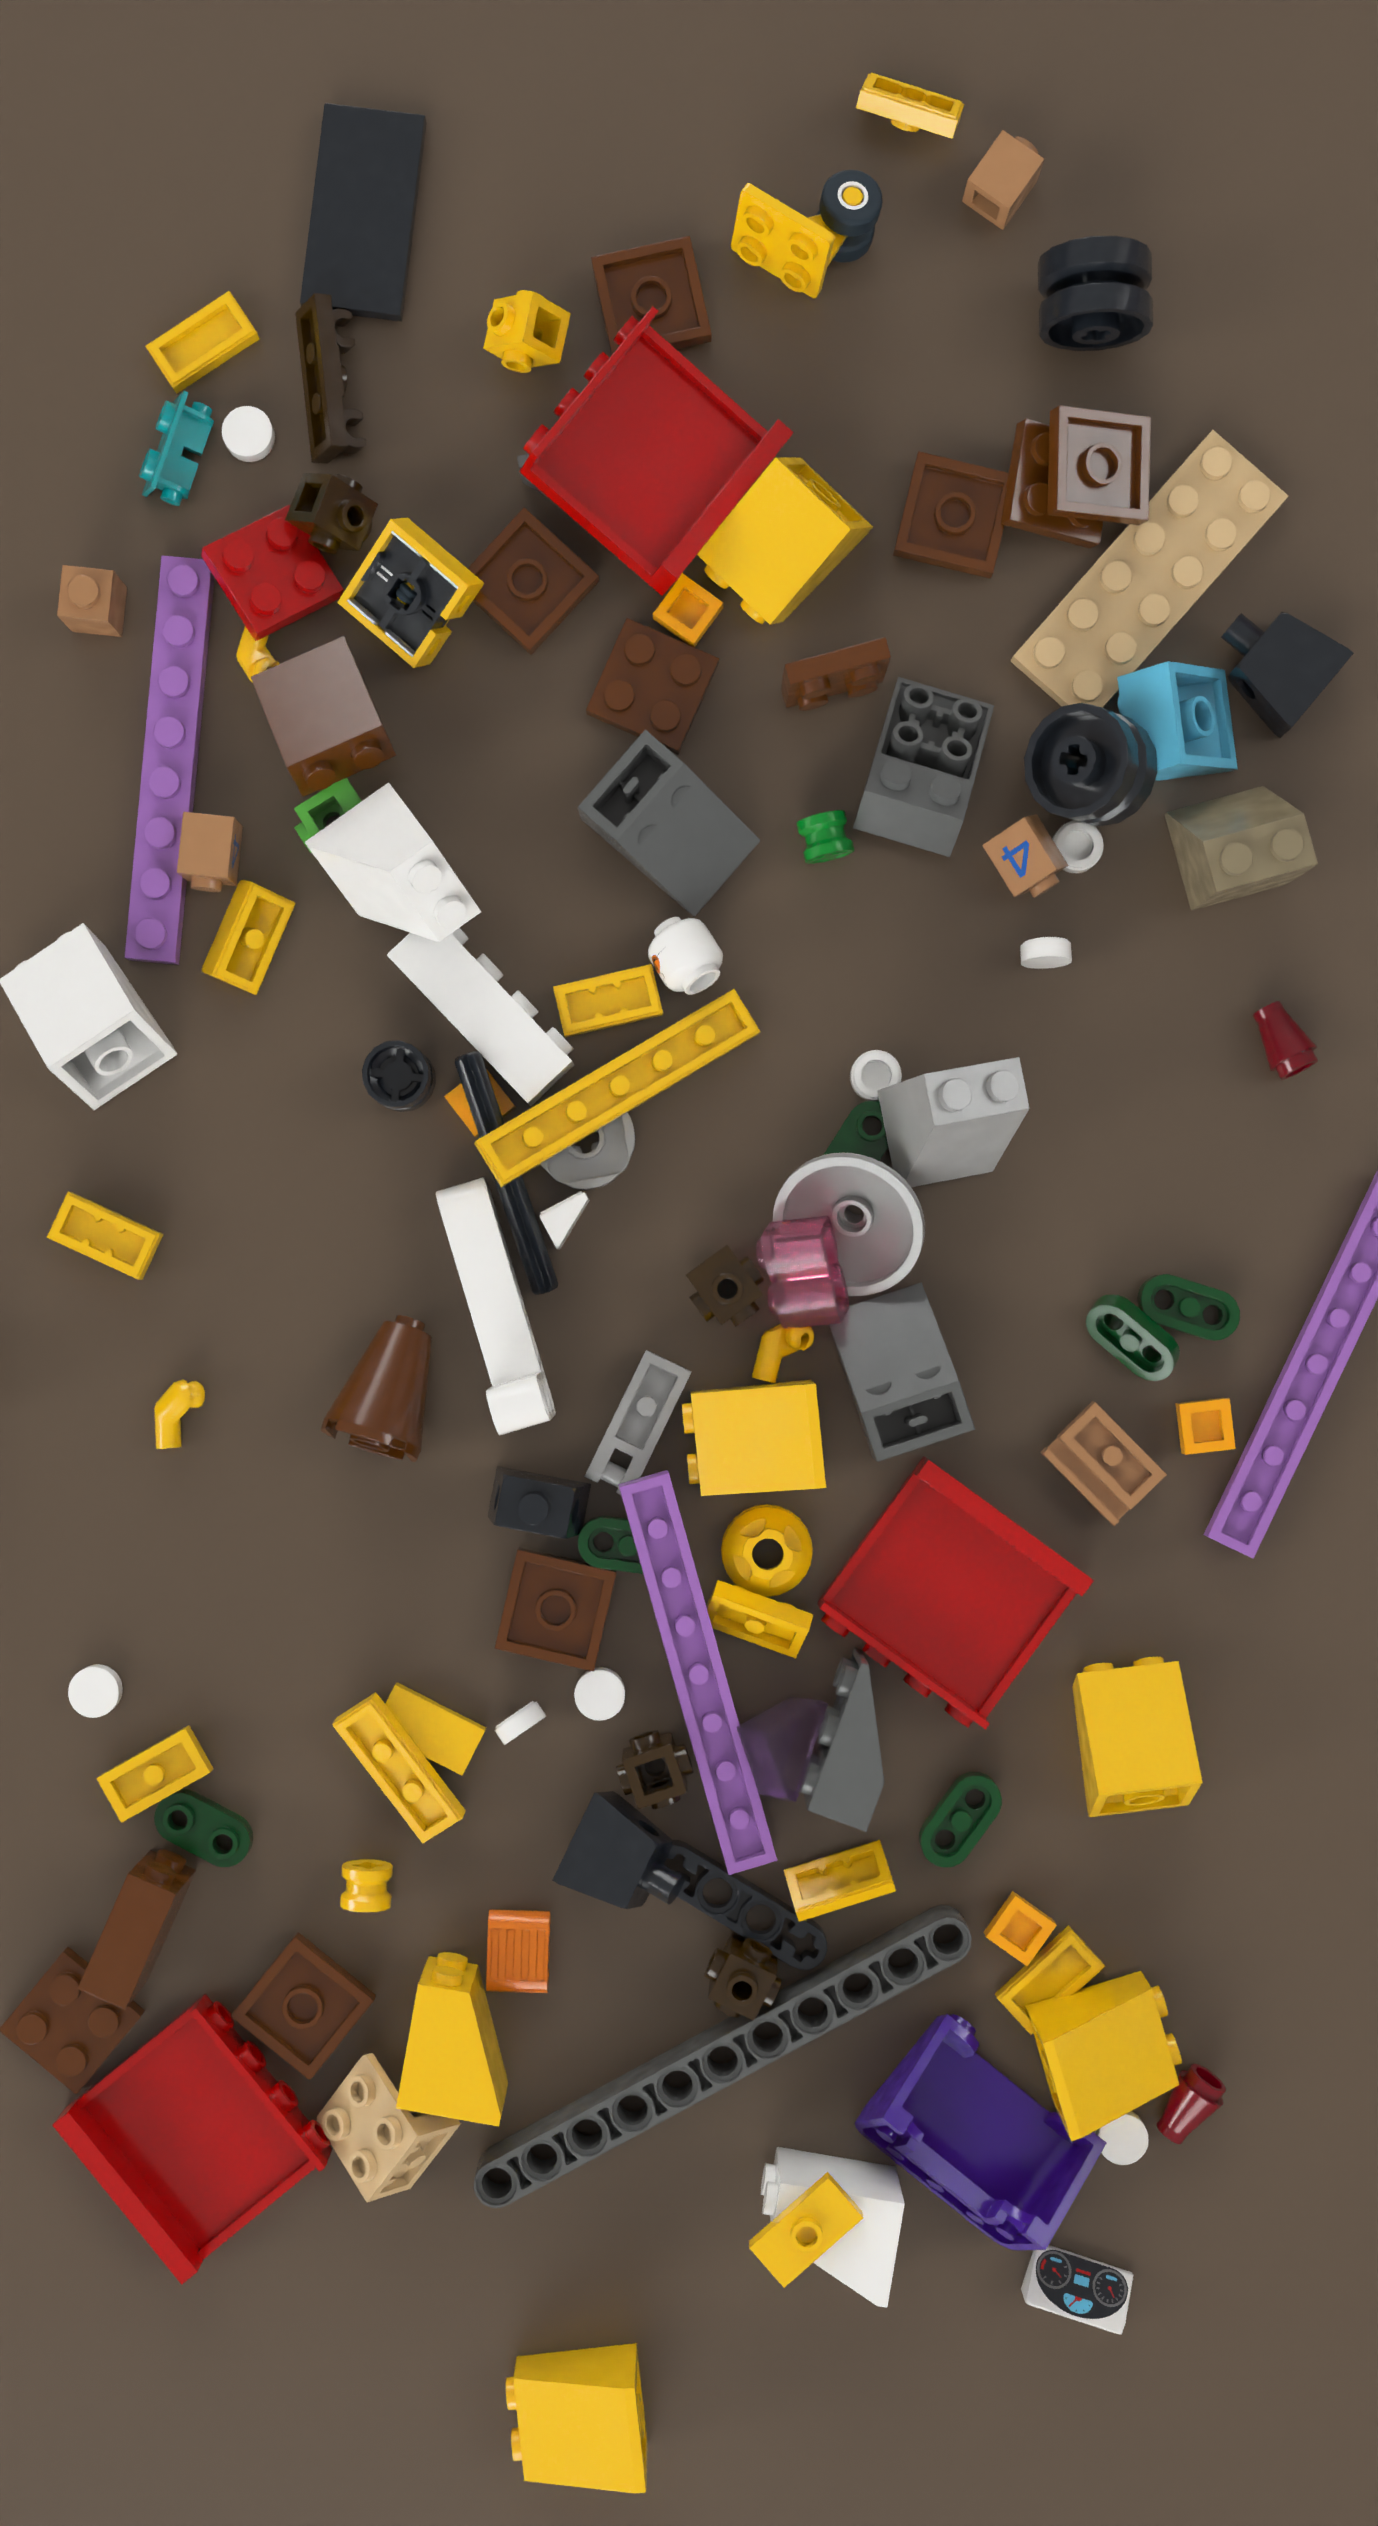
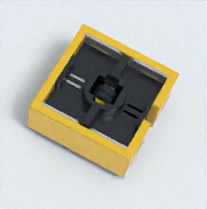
M408 517L390 519L337 603L409 665L417 668L432 663L452 633L446 624L450 619L460 618L464 615L484 585V582Z

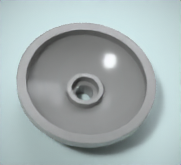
M831 1153L805 1162L787 1178L779 1191L773 1209L774 1235L786 1261L805 1280L835 1294L864 1296L875 1294L894 1286L911 1271L924 1243V1214L911 1186L891 1167L876 1159L860 1154ZM848 1206H858L864 1214H853Z

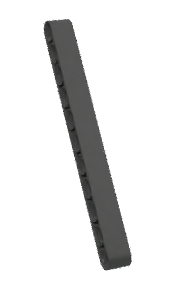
M949 1905L932 1907L779 1990L771 2007L768 2008L762 2005L754 2021L743 2015L739 2018L729 2017L490 2146L482 2153L478 2161L474 2178L476 2197L481 2203L491 2208L508 2206L959 1962L968 1954L972 1940L964 1917L957 1909ZM952 1924L959 1928L957 1937L950 1943H938L933 1939L936 1929L942 1925ZM903 1948L909 1949L914 1953L912 1962L905 1967H894L888 1963L890 1955L895 1950ZM863 1973L870 1978V1981L863 1990L854 1992L843 1986L845 1979L851 1974ZM810 1997L819 1998L825 2003L823 2010L813 2016L801 2013L798 2007L802 2001ZM763 2022H773L781 2029L777 2036L769 2040L757 2037L754 2030ZM719 2046H727L736 2053L730 2062L724 2064L716 2063L709 2057V2054L714 2048ZM678 2070L687 2073L691 2080L687 2085L677 2088L668 2085L664 2078L668 2073ZM628 2095H637L646 2102V2105L641 2110L632 2112L624 2109L620 2105V2100ZM590 2119L597 2122L601 2130L595 2135L587 2136L579 2133L575 2125L581 2120ZM537 2144H547L556 2151V2155L550 2159L543 2160L535 2157L530 2149ZM501 2168L508 2172L511 2179L503 2184L494 2183L487 2177L486 2172L490 2169Z

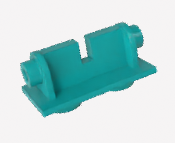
M183 391L174 400V403L165 401L155 428L163 433L158 449L155 451L149 448L139 473V477L146 480L142 492L143 496L147 497L157 488L162 490L160 498L175 506H180L182 499H188L189 491L199 465L181 456L182 451L186 449L201 456L214 424V420L210 418L213 410L209 406L200 402H193L192 407L185 405L188 396L186 391Z

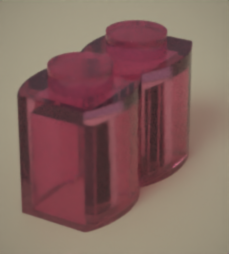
M829 1216L770 1222L761 1238L757 1241L756 1253L760 1267L767 1269L772 1282L768 1287V1305L771 1313L778 1315L783 1329L842 1323L849 1310V1298L845 1277L839 1263L835 1233Z

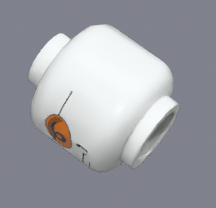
M672 917L662 922L655 929L654 934L656 937L649 946L648 957L669 989L675 992L685 991L686 994L693 995L705 990L720 976L719 968L723 961V952L703 922L695 918L681 920L680 917Z

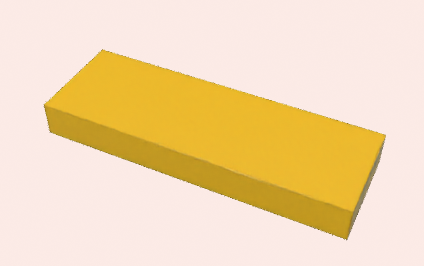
M376 1692L335 1719L332 1724L422 1843H425L463 1819L466 1812L464 1807Z

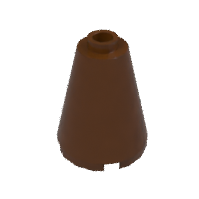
M397 1315L395 1322H383L324 1417L321 1427L323 1433L335 1439L338 1431L350 1434L348 1444L398 1460H403L404 1454H406L412 1462H417L422 1448L432 1337L423 1332L425 1328L423 1322L402 1315Z

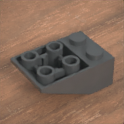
M898 677L853 828L950 857L965 818L994 705Z
M646 729L578 806L582 821L693 917L700 912L761 841L684 762Z
M922 1282L825 1314L872 1458L875 1461L879 1462L975 1430L958 1376Z
M854 1647L850 1659L842 1657L833 1680V1686L837 1687L833 1707L825 1705L822 1709L815 1730V1734L819 1735V1746L815 1755L811 1753L806 1754L799 1772L798 1782L802 1783L800 1792L804 1793L808 1811L867 1832L885 1782L869 1665L862 1650Z

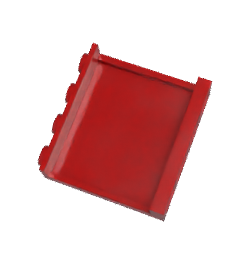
M652 306L640 322L632 315L613 339L619 347L611 357L602 351L583 375L589 381L583 391L579 393L572 387L553 411L559 417L554 426L549 430L541 424L523 447V450L529 454V457L519 472L663 596L794 432L779 419L768 431L763 428L650 326L659 312Z
M923 1456L817 1603L819 1608L825 1612L821 1621L844 1638L851 1631L866 1642L862 1651L877 1663L887 1668L892 1661L907 1672L903 1680L914 1690L928 1698L932 1691L948 1702L944 1710L955 1720L967 1728L974 1721L986 1730L990 1725L987 1716L1076 1594L1083 1597L1094 1580Z
M206 1993L64 2108L52 2124L181 2285L198 2272L203 2260L312 2170L316 2168L319 2172L326 2167L332 2152V2148L329 2146L331 2143L324 2134L320 2123L314 2119L309 2121L297 2107L299 2102L292 2088L283 2080L278 2082L265 2067L267 2063L261 2050L251 2041L245 2043L233 2028L234 2020L227 2008L218 2001L213 2003Z

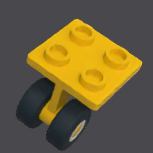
M839 171L826 181L822 190L817 215L807 218L754 185L747 183L740 194L731 249L738 253L741 259L749 265L760 266L780 278L789 289L795 292H803L815 299L822 290L827 267L832 260L844 263L852 262L864 256L869 250L875 232V224L878 221L883 204L881 189L871 176L862 171Z

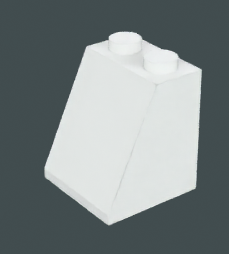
M389 782L305 841L307 847L356 913L361 917L440 942L481 913L432 839Z
M84 923L72 931L61 935L57 941L29 960L21 962L14 970L0 978L2 988L47 1068L93 1110H96L177 1055L174 1047L106 946Z
M777 2147L774 2164L765 2163L761 2184V2195H764L762 2214L770 2215V2220L772 2221L828 2172L862 2210L864 2218L813 2263L876 2306L887 2308L905 2205L896 2167Z

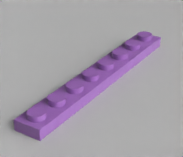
M161 556L125 958L131 961L179 965L187 881L177 873L183 812L193 813L215 579L203 559Z
M1378 1171L1369 1186L1203 1534L1253 1559L1378 1299Z
M665 1470L618 1484L727 1872L731 1875L777 1861L669 1472Z

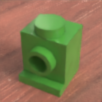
M347 778L342 779L294 808L302 821L294 826L305 844V841L326 827V822L330 817L342 816L362 802L349 780Z

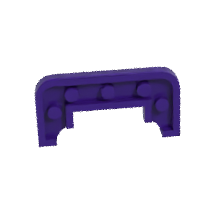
M955 2014L937 2016L865 2105L854 2125L872 2144L996 2243L1011 2250H1046L1107 2143L1094 2132L1081 2139L1071 2141L1058 2112L1050 2113L976 2053L979 2048V2042L974 2037L976 2033L975 2028L968 2021Z

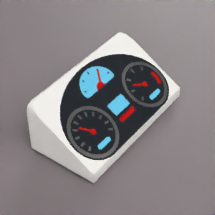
M1048 2245L1046 2250H1033L1021 2291L1025 2302L1030 2306L1122 2335L1126 2323L1134 2275L1130 2271Z

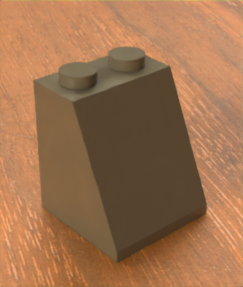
M1264 786L1164 814L1191 911L1287 885L1318 865L1304 813Z

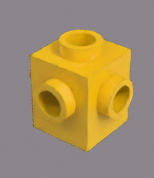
M520 290L516 295L494 299L493 307L487 318L488 329L483 349L501 358V364L515 372L528 373L533 367L560 363L571 313L534 291Z

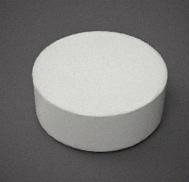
M252 406L238 407L231 411L223 422V440L230 453L237 459L245 462H255L265 458L271 452L275 443V431L268 416L260 409Z
M1070 821L1061 826L1052 838L1069 865L1063 870L1069 873H1082L1089 870L1098 862L1103 852L1104 845L1101 833L1094 825L1085 822Z
M1040 937L1027 940L1020 946L1021 965L1034 969L1057 968L1068 965L1072 962L1071 942L1060 937Z
M871 1050L863 1053L854 1062L850 1071L852 1088L857 1095L867 1101L878 1102L877 1090L900 1083L902 1077L898 1061L891 1054L881 1050Z
M100 1664L90 1665L79 1671L72 1678L68 1688V1697L72 1707L79 1714L89 1718H97L108 1714L119 1704L123 1693V1686L119 1675L110 1667Z
M596 1667L594 1672L588 1670L579 1678L574 1692L575 1703L579 1711L592 1720L610 1719L621 1710L624 1704L625 1685L621 1677L613 1670Z
M532 1701L498 1724L494 1731L502 1743L506 1745L544 1719L546 1715L537 1701L535 1703Z
M1132 2111L1095 2131V2134L1107 2143L1101 2153L1114 2164H1132L1138 2161L1147 2150L1149 2141L1147 2130L1139 2116Z

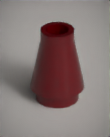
M1280 1001L1273 1002L1253 1014L1258 1025L1270 1070L1277 1071L1281 1080L1295 1076L1318 1062L1314 1053L1317 1046L1286 1012Z
M1192 2064L1188 2071H1180L1178 2076L1179 2085L1173 2088L1163 2115L1156 2124L1158 2130L1167 2139L1176 2144H1182L1193 2130L1223 2105L1221 2097L1226 2092V2087L1216 2075L1198 2064Z

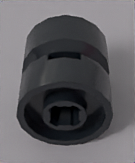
M400 1040L386 1041L374 1047L367 1055L362 1068L363 1084L368 1094L381 1105L398 1112L413 1111L423 1106L432 1096L436 1084L435 1070L430 1060L412 1044Z

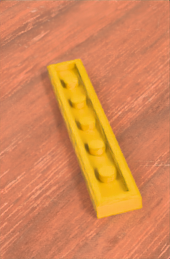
M733 989L479 1138L474 1144L502 1187L757 1036L761 1031L739 995Z

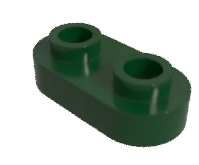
M866 1101L857 1105L850 1112L823 1155L854 1153L880 1161L888 1148L880 1102ZM875 1117L880 1121L881 1130L877 1135L871 1136L863 1131L862 1123L865 1118Z
M1160 1274L1152 1276L1142 1284L1138 1292L1137 1302L1139 1309L1158 1325L1205 1340L1217 1341L1229 1337L1236 1330L1240 1321L1239 1306L1231 1295L1174 1275ZM1160 1290L1167 1291L1171 1298L1169 1306L1165 1309L1158 1308L1154 1301L1156 1293ZM1209 1305L1214 1306L1218 1310V1319L1211 1325L1207 1324L1203 1319V1311Z
M1109 1294L1096 1300L1086 1317V1327L1091 1337L1138 1377L1149 1381H1159L1167 1378L1173 1371L1180 1356L1176 1340L1127 1298Z
M598 1516L589 1520L583 1526L578 1537V1549L585 1562L600 1569L643 1574L628 1519ZM600 1532H607L612 1536L614 1544L607 1550H601L595 1545L594 1537Z
M967 1772L959 1776L923 1823L919 1833L920 1846L925 1857L934 1865L948 1868L962 1863L999 1814L1002 1806L1001 1793L996 1783L988 1775L981 1772ZM972 1789H979L983 1792L982 1800L976 1805H970L965 1801L966 1794ZM941 1830H949L953 1833V1839L947 1845H939L935 1842V1837Z
M181 1789L163 1799L156 1808L154 1821L159 1834L167 1841L217 1867L234 1866L245 1858L252 1847L253 1831L245 1818L193 1790ZM176 1810L184 1812L188 1818L187 1825H176L172 1820V1812ZM220 1834L229 1836L233 1842L232 1849H221L217 1845L216 1837Z

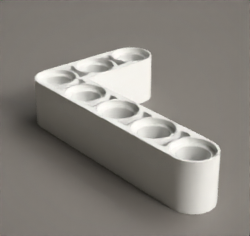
M485 1177L436 1191L442 1220L492 1387L486 1390V1397L495 1428L499 1435L550 1421L556 1415L552 1395Z

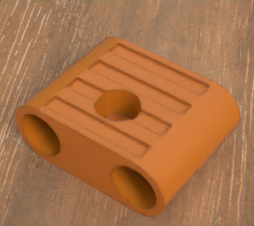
M489 1910L486 1991L548 1993L550 1911Z

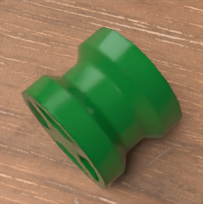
M844 810L815 814L803 818L796 823L798 834L805 837L807 847L803 855L806 864L831 861L854 852L852 840L845 835L844 826L847 823V817Z

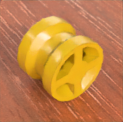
M371 1859L352 1860L343 1863L341 1876L346 1880V1890L341 1894L340 1907L354 1912H379L389 1909L392 1896L387 1891V1881L393 1875V1865L386 1861Z

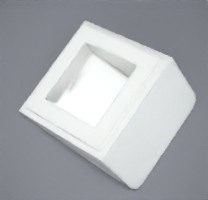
M580 1191L540 1212L541 1215L539 1217L556 1249H561L590 1200L585 1192Z

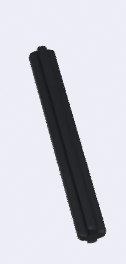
M472 1051L455 1058V1066L479 1137L481 1138L503 1125L504 1121L482 1055L478 1051ZM493 1175L532 1292L535 1295H540L553 1291L558 1287V1281L522 1175L502 1187Z

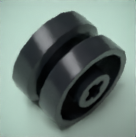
M1090 236L1069 240L1051 247L1042 254L1038 262V290L1045 300L1042 301L1039 308V336L1044 343L1058 349L1099 351L1136 342L1149 334L1153 327V299L1149 292L1145 290L1149 287L1152 280V253L1148 246L1133 238Z
M1086 703L1062 706L1045 717L1030 737L1024 757L1025 781L1034 800L1049 813L1095 826L1117 824L1136 813L1150 796L1157 775L1156 749L1147 731L1129 717Z

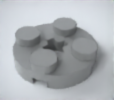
M627 1112L595 1131L599 1133V1142L592 1144V1152L582 1153L580 1146H570L541 1163V1166L556 1181L574 1189H596L611 1183L627 1169L634 1152L635 1130L630 1115Z

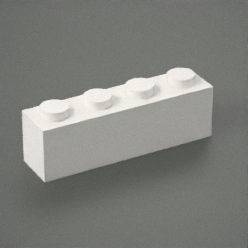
M460 928L440 942L409 933L387 956L514 1090L532 1106L574 1066L573 1061L567 1056L574 1048L554 1027L546 1033L532 1019L538 1013V1010L519 990L510 996L502 988L498 981L504 975L485 954L482 953L475 959L463 947V944L469 938Z

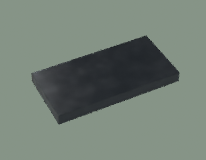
M330 103L324 104L300 298L301 306L314 293L331 295L333 310L345 309L350 311L352 316L402 322L427 125L425 115Z

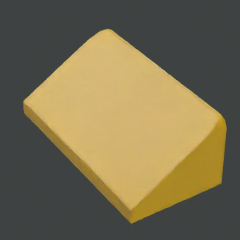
M240 880L201 971L257 995L296 903L251 881Z

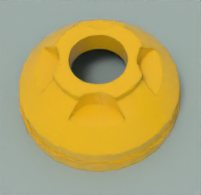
M763 1504L743 1510L730 1522L722 1538V1563L728 1576L736 1585L764 1597L778 1596L793 1589L806 1576L812 1561V1540L807 1527L798 1516L781 1506ZM763 1539L776 1540L782 1546L783 1558L773 1568L765 1569L759 1567L753 1560V1548Z

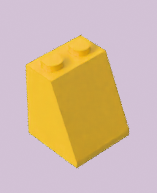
M775 457L697 555L707 564L704 571L712 581L724 589L730 586L744 599L740 605L752 619L760 624L767 621L772 625L783 622L855 548L873 526L802 458Z
M811 1379L691 1391L692 1403L682 1404L684 1433H695L697 1451L695 1454H687L690 1485L700 1484L701 1496L826 1488L816 1383Z
M1146 1657L1134 1661L1132 1667L1114 1669L1112 1663H1096L1084 1667L1082 1673L1076 1674L1072 1688L1088 1816L1097 1817L1188 1806L1203 1782L1179 1661L1164 1663L1162 1657Z
M442 1952L438 1954V1957L428 1956L417 1986L396 2108L499 2127L508 2088V2079L478 1964L467 1963L468 1958L457 1953Z
M1141 1971L1082 1988L1078 1992L1063 1998L1056 1999V1997L1025 2005L1052 2100L1071 2141L1085 2137L1179 2085L1174 2066L1182 2064L1181 2055L1173 2034L1165 2035L1161 2018L1168 2016L1165 1999L1158 1985L1151 1987Z
M637 2343L517 2356L514 2376L506 2377V2401L508 2410H517L518 2427L511 2429V2446L513 2460L522 2461L524 2481L635 2494L645 2493L648 2441Z

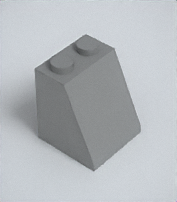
M1019 1057L926 1073L877 1090L893 1170L899 1173L911 1187L993 1172L1030 1109Z

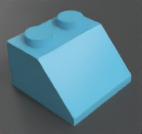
M1167 661L1117 677L1119 688L1118 709L1120 714L1133 719L1145 729L1156 749L1157 775L1155 780L1160 781L1223 773L1238 769L1225 670Z

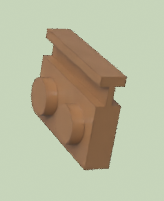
M1094 1401L1073 1419L1048 1447H1045L1040 1452L1113 1526L1167 1475Z

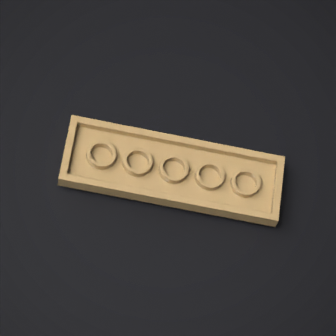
M1212 430L1149 501V520L1140 525L1129 524L1014 654L1011 662L1059 705L1067 706L1086 703L1103 708L1119 690L1117 677L1135 672L1285 502L1288 495L1217 432Z

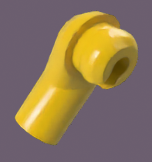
M245 626L236 657L247 677L252 682L251 676L280 663L275 661L266 647L269 635L255 642Z
M184 1379L176 1381L156 1402L154 1408L156 1449L182 1447L180 1418L189 1408H199L203 1405L205 1390L201 1383L197 1381L187 1383Z

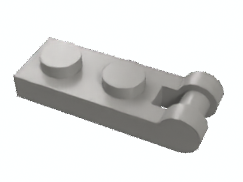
M646 1350L584 1477L596 1483L601 1479L618 1487L616 1493L620 1495L618 1484L640 1478L692 1371ZM615 1448L633 1457L627 1469L609 1461Z

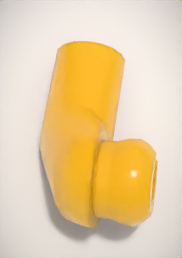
M790 1319L765 1331L761 1337L752 1378L776 1383L781 1359L798 1350L804 1351L813 1344L815 1335L811 1326L800 1319Z

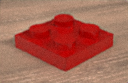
M290 504L202 547L201 557L255 642L340 599L344 591L320 551L308 542L310 535L285 520Z

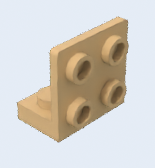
M373 2053L362 2055L317 2116V2122L320 2123L324 2134L329 2139L333 2149L366 2202L411 2189L461 2124L458 2119L419 2112L412 2115L411 2111L397 2109L398 2091Z

